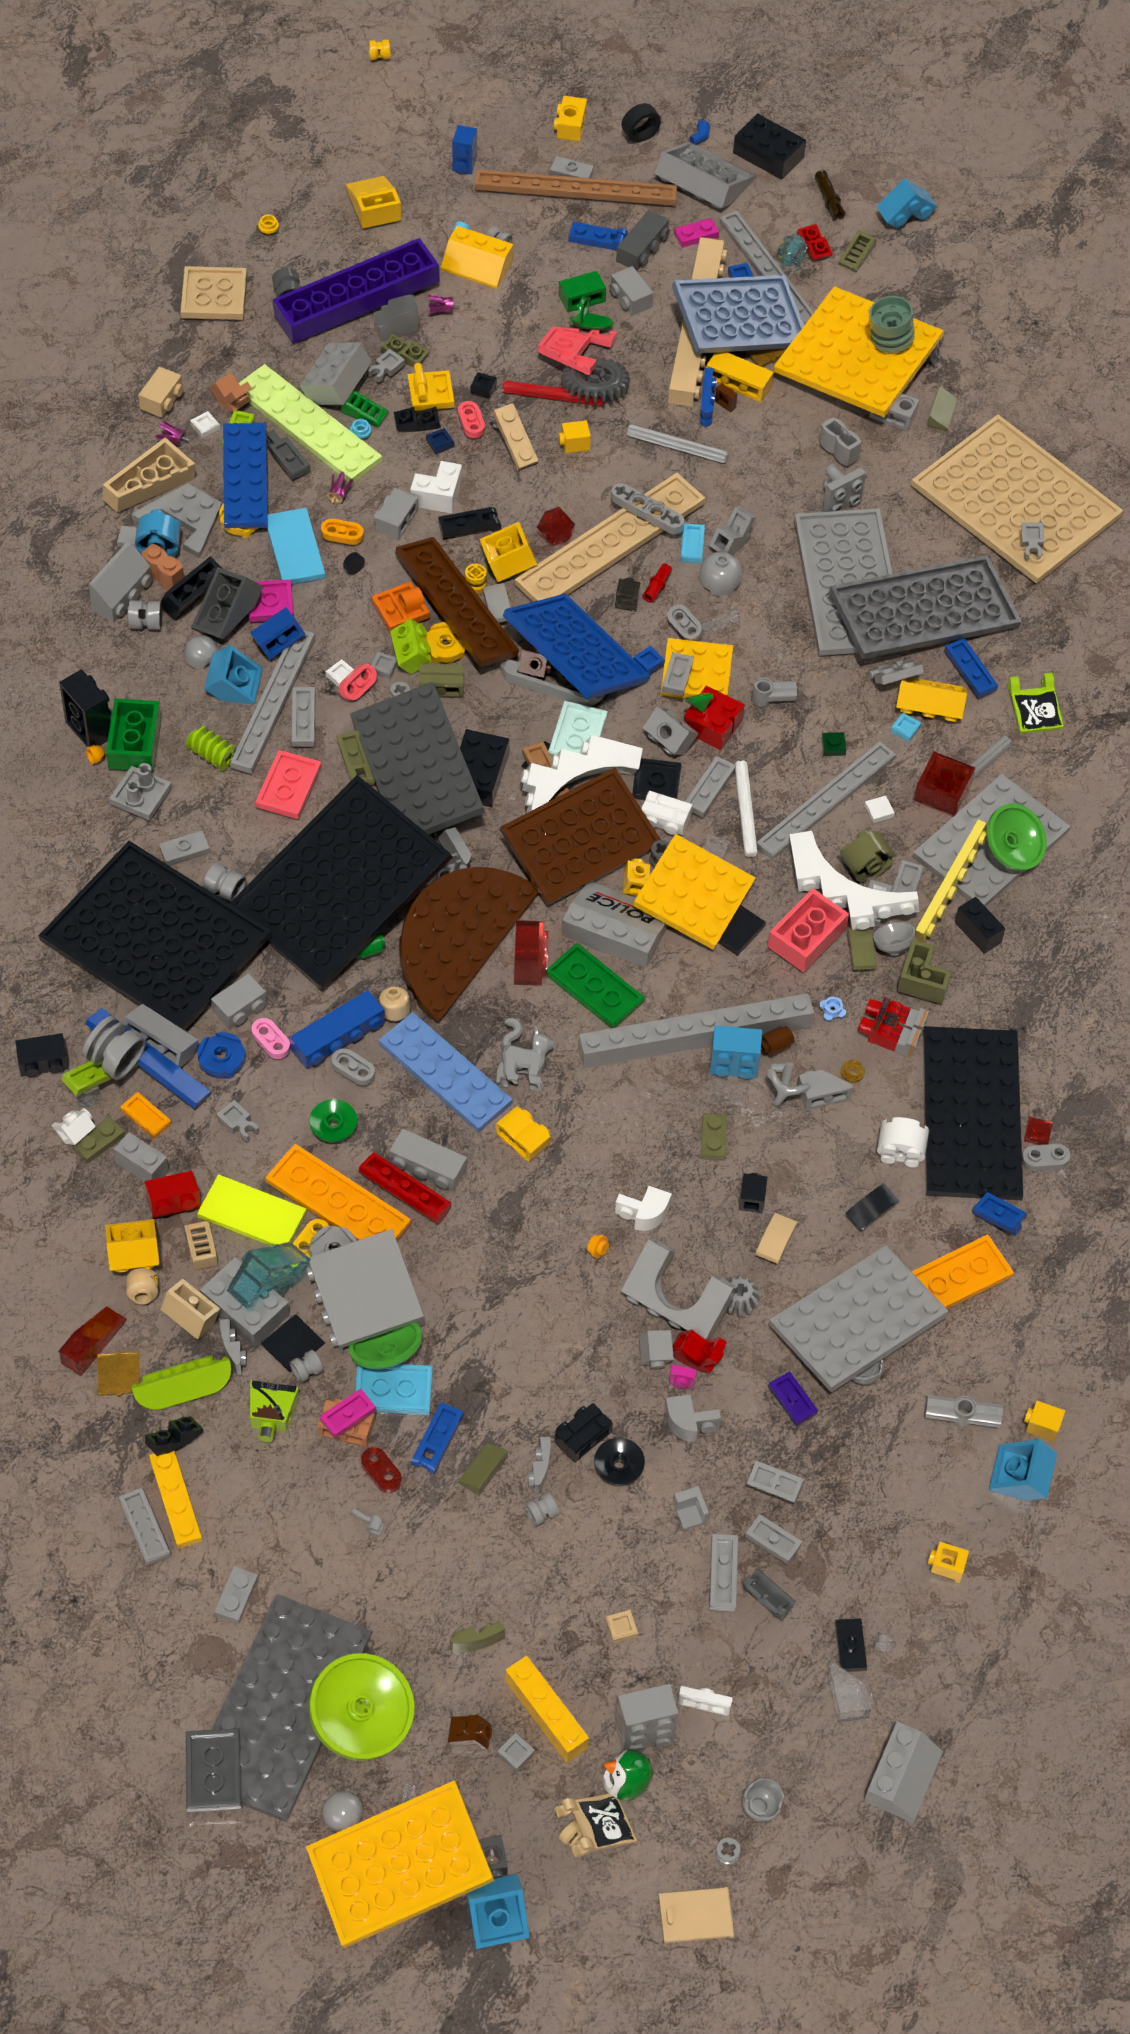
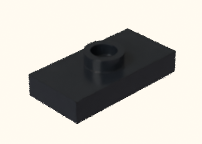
M862 1619L835 1620L840 1672L866 1671L867 1662Z

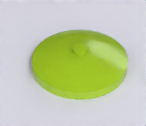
M355 1653L340 1657L325 1667L312 1686L308 1703L310 1722L319 1740L333 1753L354 1761L375 1760L392 1752L407 1736L413 1722L415 1708L411 1687L401 1671L389 1661L379 1656L365 1653Z

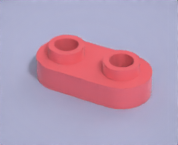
M472 401L462 402L458 407V417L465 435L470 438L481 437L485 432V423L479 406Z
M370 664L358 665L341 681L339 685L341 697L348 701L358 699L375 683L377 678L375 668Z

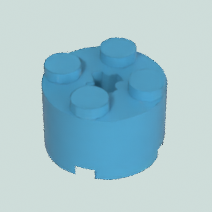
M154 509L151 513L143 515L137 522L136 549L141 554L151 544H155L163 548L167 556L174 557L178 551L181 522L164 514L159 509Z

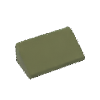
M940 386L927 426L948 431L958 398Z
M486 1443L458 1483L480 1496L508 1458V1451Z

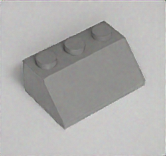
M127 541L89 583L92 612L113 623L125 614L129 601L137 600L139 594L144 588H148L152 582L151 566L131 542Z
M897 1721L868 1788L864 1802L914 1823L943 1751L921 1731Z

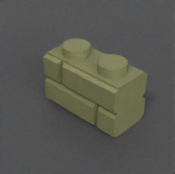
M433 662L419 664V687L434 682L439 697H463L464 665H458L457 663L437 665Z

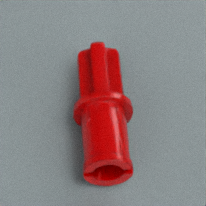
M663 563L656 575L650 578V583L642 594L645 601L654 603L659 592L666 587L665 582L672 571L670 565Z

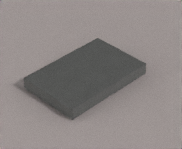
M239 1728L185 1731L187 1812L241 1809Z

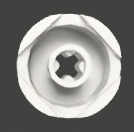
M895 1117L892 1119V1122L886 1123L887 1119L883 1120L877 1147L881 1161L888 1164L900 1161L905 1162L904 1164L908 1167H918L919 1162L925 1159L929 1128L925 1125V1129L919 1126V1121L909 1118Z

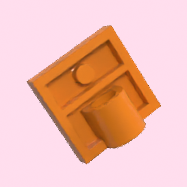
M411 581L371 596V602L389 632L410 618L417 623L430 618V612L425 605L420 588L418 586L414 587Z

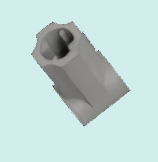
M758 678L754 683L751 700L759 707L767 706L772 701H795L797 699V685L794 681L772 682L768 678Z

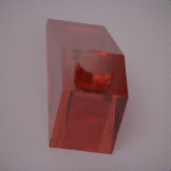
M107 1306L74 1331L59 1349L61 1364L82 1376L125 1324L127 1319Z

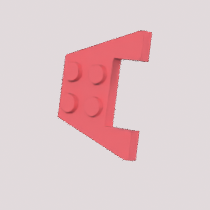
M552 327L538 344V353L590 375L596 368L597 359L580 355L589 343L611 348L617 340V332L610 331L608 335L599 334V330L582 333L579 332L578 328Z

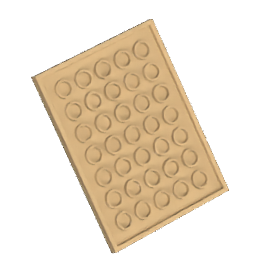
M998 414L913 478L911 486L1036 584L1122 517L1124 511ZM1043 522L1044 545L1040 546L1042 549L1040 559H1037L1036 552H1030L1029 559L1025 558L1027 546H1022V523Z

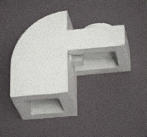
M648 1186L643 1201L619 1194L616 1200L615 1213L624 1219L635 1220V1230H651L659 1226L665 1219L670 1207L672 1194Z

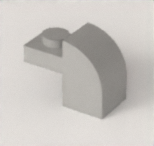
M736 506L727 525L717 528L709 546L717 552H727L734 555L750 538L751 534L748 532L756 517L741 506Z
M691 1394L666 1398L664 1409L667 1423L671 1432L678 1438L689 1442H696L698 1432L711 1433L719 1429L721 1421L719 1409L694 1413Z

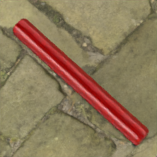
M507 380L502 385L503 393L604 406L605 404L601 396H598L596 403L593 396H590L588 402H586L585 394L578 400V392L571 396V390L566 392L565 388Z

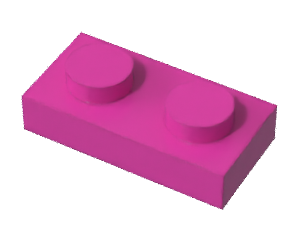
M712 218L674 228V235L680 246L684 248L698 244L700 237L718 238L719 230Z
M360 1388L322 1414L320 1421L336 1439L374 1413L376 1406Z

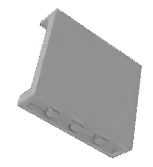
M392 1229L308 1257L310 1266L306 1267L310 1282L314 1280L316 1282L317 1288L313 1289L317 1303L323 1302L325 1310L321 1311L325 1325H331L333 1332L329 1333L333 1348L338 1346L340 1354L344 1353L343 1347L416 1322L419 1326L425 1325L423 1312Z

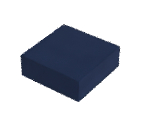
M445 428L426 435V441L435 454L454 448V441Z

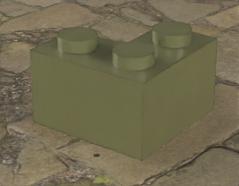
M912 940L900 976L897 992L943 1004L952 971L930 965L934 953V945Z

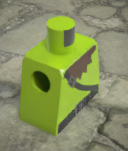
M251 1380L250 1422L252 1428L260 1429L258 1435L260 1441L272 1442L275 1431H287L299 1401L298 1386Z

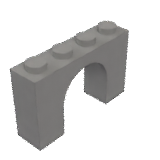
M648 1239L621 1292L627 1295L626 1299L637 1305L642 1303L647 1306L649 1313L657 1317L662 1315L669 1319L668 1323L677 1329L683 1327L686 1330L692 1329L705 1340L711 1339L739 1287L719 1275L711 1277L700 1299L694 1306L689 1309L673 1306L667 1301L662 1292L661 1281L675 1250L656 1239Z

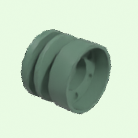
M886 296L872 304L869 310L873 345L886 353H898L911 346L915 339L913 307L910 302L899 296Z

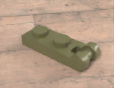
M359 731L337 735V743L350 781L357 774L364 772L365 776L361 778L370 786L375 785L374 776L359 739Z

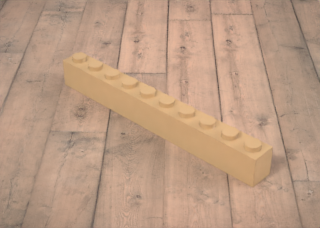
M700 237L692 279L723 277L724 264L721 263L726 262L727 256L723 240ZM684 319L669 388L668 403L693 407L694 399L699 398L700 386H697V383H702L703 371L700 368H705L706 355L696 353Z

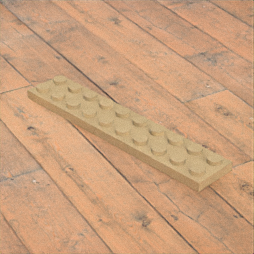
M675 473L645 493L648 497L678 512L683 517L705 504V497L678 473ZM635 501L633 503L637 507L644 505V503L641 501ZM622 508L517 577L515 585L533 602L565 593L568 595L664 530ZM660 511L651 512L653 516L662 515Z

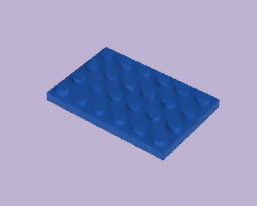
M566 593L507 608L503 613V617L525 640L529 641L587 699L646 683L651 676Z

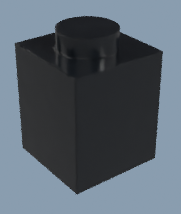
M758 1173L743 1174L739 1210L763 1213L768 1176H762Z

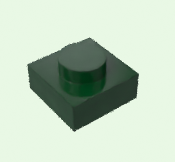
M844 732L822 733L823 756H846Z

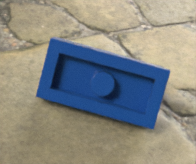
M989 1192L973 1207L975 1215L1010 1233L1012 1232L1013 1235H1016L1022 1229L1021 1221L1027 1216L1025 1211Z

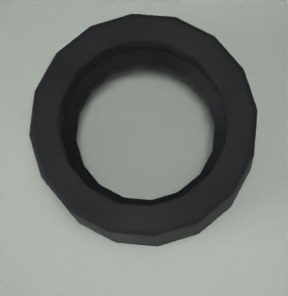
M647 103L638 104L632 107L623 117L621 123L622 130L632 142H643L656 134L661 125V118L652 105ZM648 118L643 125L635 128L641 120Z

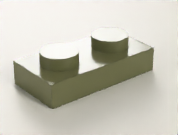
M703 1113L701 1159L725 1161L727 1114Z
M108 1116L77 1144L72 1145V1148L88 1164L125 1137V1131Z

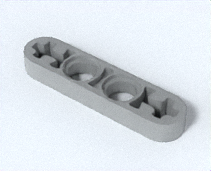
M618 483L612 487L611 499L615 504L670 534H679L683 531L684 517L678 512L627 484ZM635 501H641L644 503V505L637 507L633 503ZM660 511L662 515L653 516L651 512Z

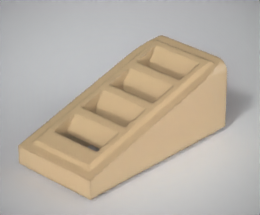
M209 1221L184 1225L194 1270L218 1265ZM205 1229V1232L191 1234V1231ZM207 1236V1239L193 1241L195 1238ZM203 1244H208V1245H209V1246L200 1247V1248H195V1247H194V1246H199V1245H203ZM210 1251L208 1254L196 1256L197 1253Z

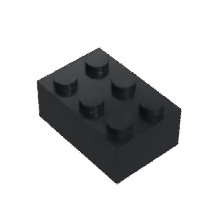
M757 113L735 135L733 153L782 180L805 157L806 139Z
M81 669L59 682L65 723L86 747L93 745L101 746L108 742L111 710L108 702L110 699L103 689L100 690L97 687L94 678L91 675H87Z
M466 729L460 750L482 805L493 807L509 756L510 738Z

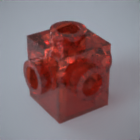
M556 507L544 512L537 528L552 544L565 542L571 537L575 523L560 507Z

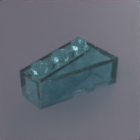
M291 1242L249 1250L242 1257V1264L226 1291L248 1309L253 1306V1301L258 1297L264 1300L269 1297L268 1292L274 1288L280 1291L299 1280L311 1259Z

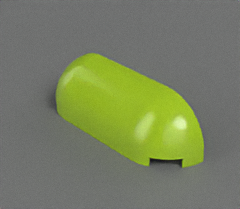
M207 1356L149 1373L142 1377L143 1382L138 1385H132L134 1397L143 1407L159 1410L216 1393L227 1384L230 1378V1360L227 1357H223L222 1360H213L212 1356Z

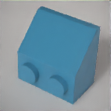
M228 645L212 654L204 689L221 701L253 704L258 690L262 667L233 646Z
M1040 1439L1000 1444L989 1490L1025 1501L1047 1499L1057 1453Z
M517 1874L495 1878L494 1882L465 1894L476 1949L530 1938L523 1889Z

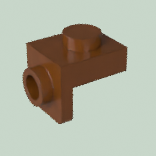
M480 1715L451 1717L448 1737L449 1744L452 1746L476 1744L482 1749L489 1748V1740L492 1736L491 1723Z

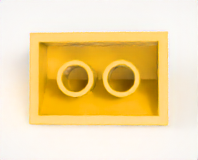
M456 226L448 240L441 264V271L497 289L513 262V244Z
M912 677L901 679L896 708H901L900 712L913 714L914 711H919L926 717L935 718V715L944 716L945 720L957 722V719L963 718L967 687Z

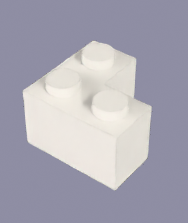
M441 461L436 477L415 473L410 494L418 497V507L453 513L462 482V465Z

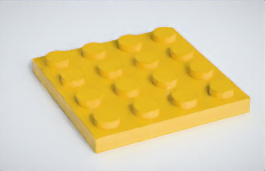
M675 834L632 906L714 950L756 877Z

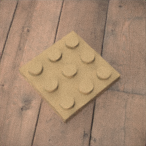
M185 266L181 318L243 320L247 269Z

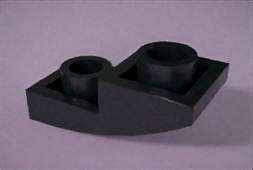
M414 407L394 412L398 431L418 432L441 428L437 407L417 412Z
M882 1183L851 1207L846 1214L863 1232L900 1201Z
M191 1416L181 1417L169 1421L168 1430H159L155 1433L146 1434L145 1444L156 1456H159L190 1443L203 1433V1428Z

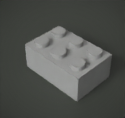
M361 342L328 343L309 373L305 376L300 387L306 398L317 405H344L372 361Z
M233 1258L200 1289L201 1294L220 1308L217 1317L220 1319H230V1327L235 1328V1332L254 1348L290 1316L288 1301L237 1258Z
M670 1684L618 1696L615 1726L622 1752L626 1749H635L643 1752L645 1748L652 1746L663 1748L674 1741L679 1713Z

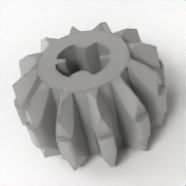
M741 1274L737 1276V1279L730 1276L727 1281L739 1288L728 1307L729 1315L734 1311L737 1312L739 1318L742 1316L743 1311L750 1315L752 1308L756 1309L759 1305L758 1300L761 1297V1293L758 1291V1284L751 1283L750 1276L745 1280L742 1279Z

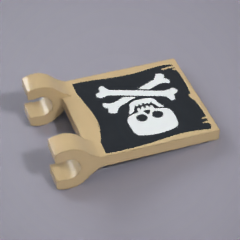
M611 1794L577 1800L567 1798L561 1801V1806L554 1808L558 1818H564L571 1814H574L584 1838L578 1840V1845L571 1847L575 1857H581L597 1850L633 1844L637 1841L619 1799Z

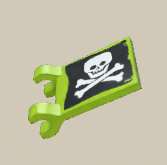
M1053 673L1043 674L1044 679L1041 680L1042 688L1020 690L1018 676L1009 677L1010 683H1007V689L1012 698L1020 734L1064 728L1055 692Z

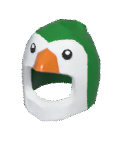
M626 1749L612 1761L604 1763L606 1771L602 1782L604 1789L615 1798L624 1801L634 1800L647 1790L654 1775L650 1759L638 1750ZM610 1773L614 1779V1785L610 1781Z

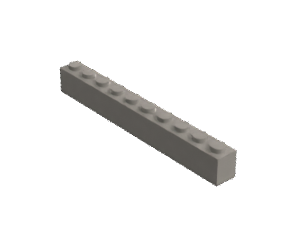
M807 993L579 1034L578 1051L583 1069L712 1046L715 1025L761 1029L762 1035L779 1026H787L791 1031L812 1028L814 1010Z

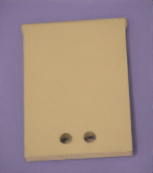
M728 1887L659 1894L664 1943L735 1937Z

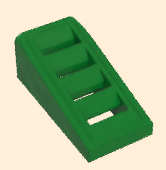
M354 390L344 405H341V413L356 419H364L369 424L378 428L388 415L387 409Z

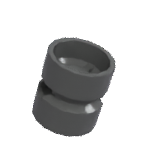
M281 268L272 276L276 297L301 287L298 273L292 268Z

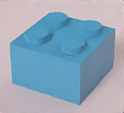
M715 1025L710 1074L720 1077L737 1076L743 1079L757 1078L762 1030Z

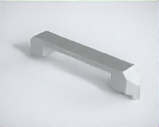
M511 659L503 660L499 665L506 682L564 701L593 707L604 697V695L587 699L579 692L518 672L520 663Z

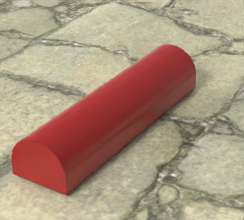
M375 1152L359 1166L360 1174L436 1224L442 1222L451 1207L450 1201Z

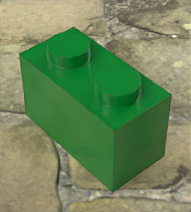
M598 271L559 281L558 296L567 313L578 310L577 306L582 297H586L589 300V307L606 302V286Z

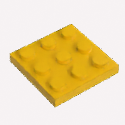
M668 638L662 685L672 652L693 656L694 662L684 696L662 692V686L660 696L686 699L687 697L700 694L706 685L725 695L728 694L733 645Z

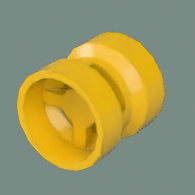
M383 39L381 42L369 40L370 60H377L378 58L390 59L389 39Z
M471 564L465 570V578L477 594L482 593L483 587L487 586L486 568L481 564Z

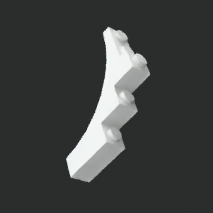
M591 735L586 741L582 742L580 753L561 749L557 755H553L550 768L531 763L527 769H523L520 782L523 783L522 791L528 792L525 800V806H528L527 813L549 802L554 794L564 786L582 777L605 773L614 767L620 774L633 776L639 769L643 748Z
M812 831L790 834L798 891H810L812 888H821L823 896L841 908L848 907L852 930H864L869 927H875L874 919L876 918L884 919L890 916L910 915L919 912L917 891L896 893L863 887L848 880L834 870L818 849Z

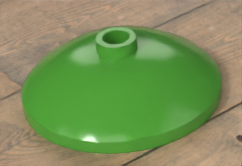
M1012 803L999 807L990 816L987 824V840L992 853L999 862L1017 871L1031 869L1040 863L1046 852L1047 838L1044 827L1034 812L1023 805Z
M415 1322L349 1345L351 1359L356 1364L369 1369H386L397 1366L412 1357L418 1350L423 1339L422 1331Z

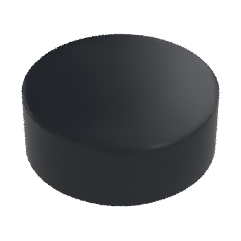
M353 552L345 558L343 568L351 575L356 574L363 568L365 559L358 552Z

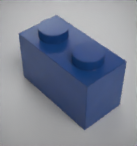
M457 125L452 141V171L472 175L477 159V128Z
M286 607L250 632L269 660L305 635L297 620Z

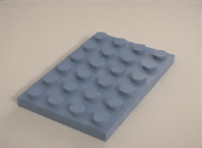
M785 275L674 280L672 284L696 353L788 348L804 327Z

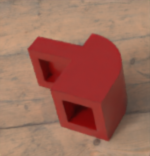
M691 1329L678 1334L672 1346L673 1357L682 1364L697 1371L710 1373L715 1364L723 1358V1350L727 1342L721 1337L705 1340Z

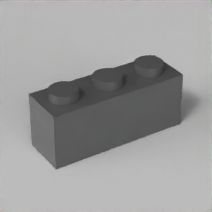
M648 210L617 246L616 262L628 268L633 266L638 271L642 265L647 263L649 256L658 250L660 243L668 238L670 233L669 219Z

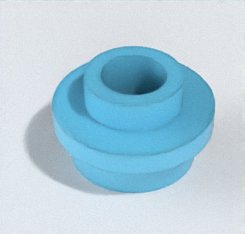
M357 419L351 425L350 431L360 439H365L371 434V426L366 420Z

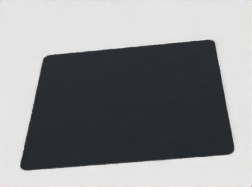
M296 1314L261 1342V1345L289 1372H292L290 1361L295 1358L302 1359L306 1352L310 1350L316 1352L325 1344Z

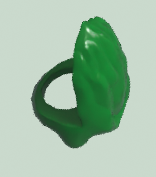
M586 297L581 298L577 306L576 317L570 318V321L579 329L600 331L614 325L612 319L606 316L590 314L589 300Z

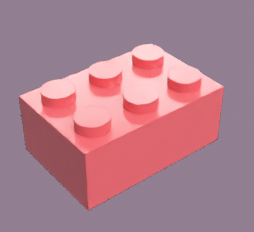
M812 888L770 931L767 947L804 973L846 930L849 913Z

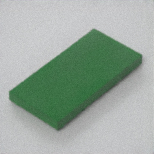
M578 943L574 944L545 970V975L610 1028L619 1026L645 1002V997Z

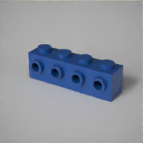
M367 990L290 1036V1048L306 1069L312 1065H318L325 1057L342 1049L352 1041H358L370 1030L378 1029L385 1022L384 1008Z

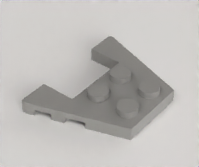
M187 483L135 511L132 514V520L138 522L140 517L151 513L154 509L163 511L164 514L179 520L181 526L193 532L184 542L183 547L187 552L200 558L204 545L209 540L211 529L214 528L219 517L222 502Z

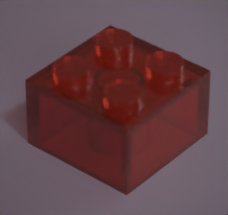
M934 751L917 783L914 800L955 816L972 784L976 767Z
M516 920L514 985L542 986V977H547L549 931L544 930V921Z

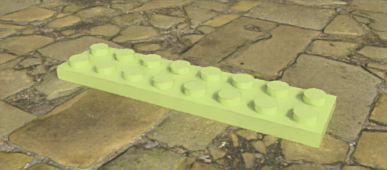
M264 364L239 382L240 386L248 382L252 387L246 393L250 400L249 404L338 474L344 472V479L348 482L353 479L354 483L382 462V455L317 404L306 398L304 394Z

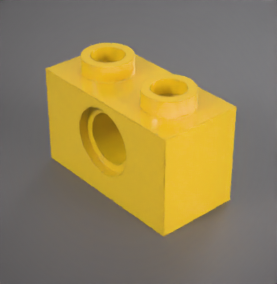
M563 96L562 104L558 103L557 116L559 118L555 117L554 130H557L558 139L581 140L586 117L587 99Z

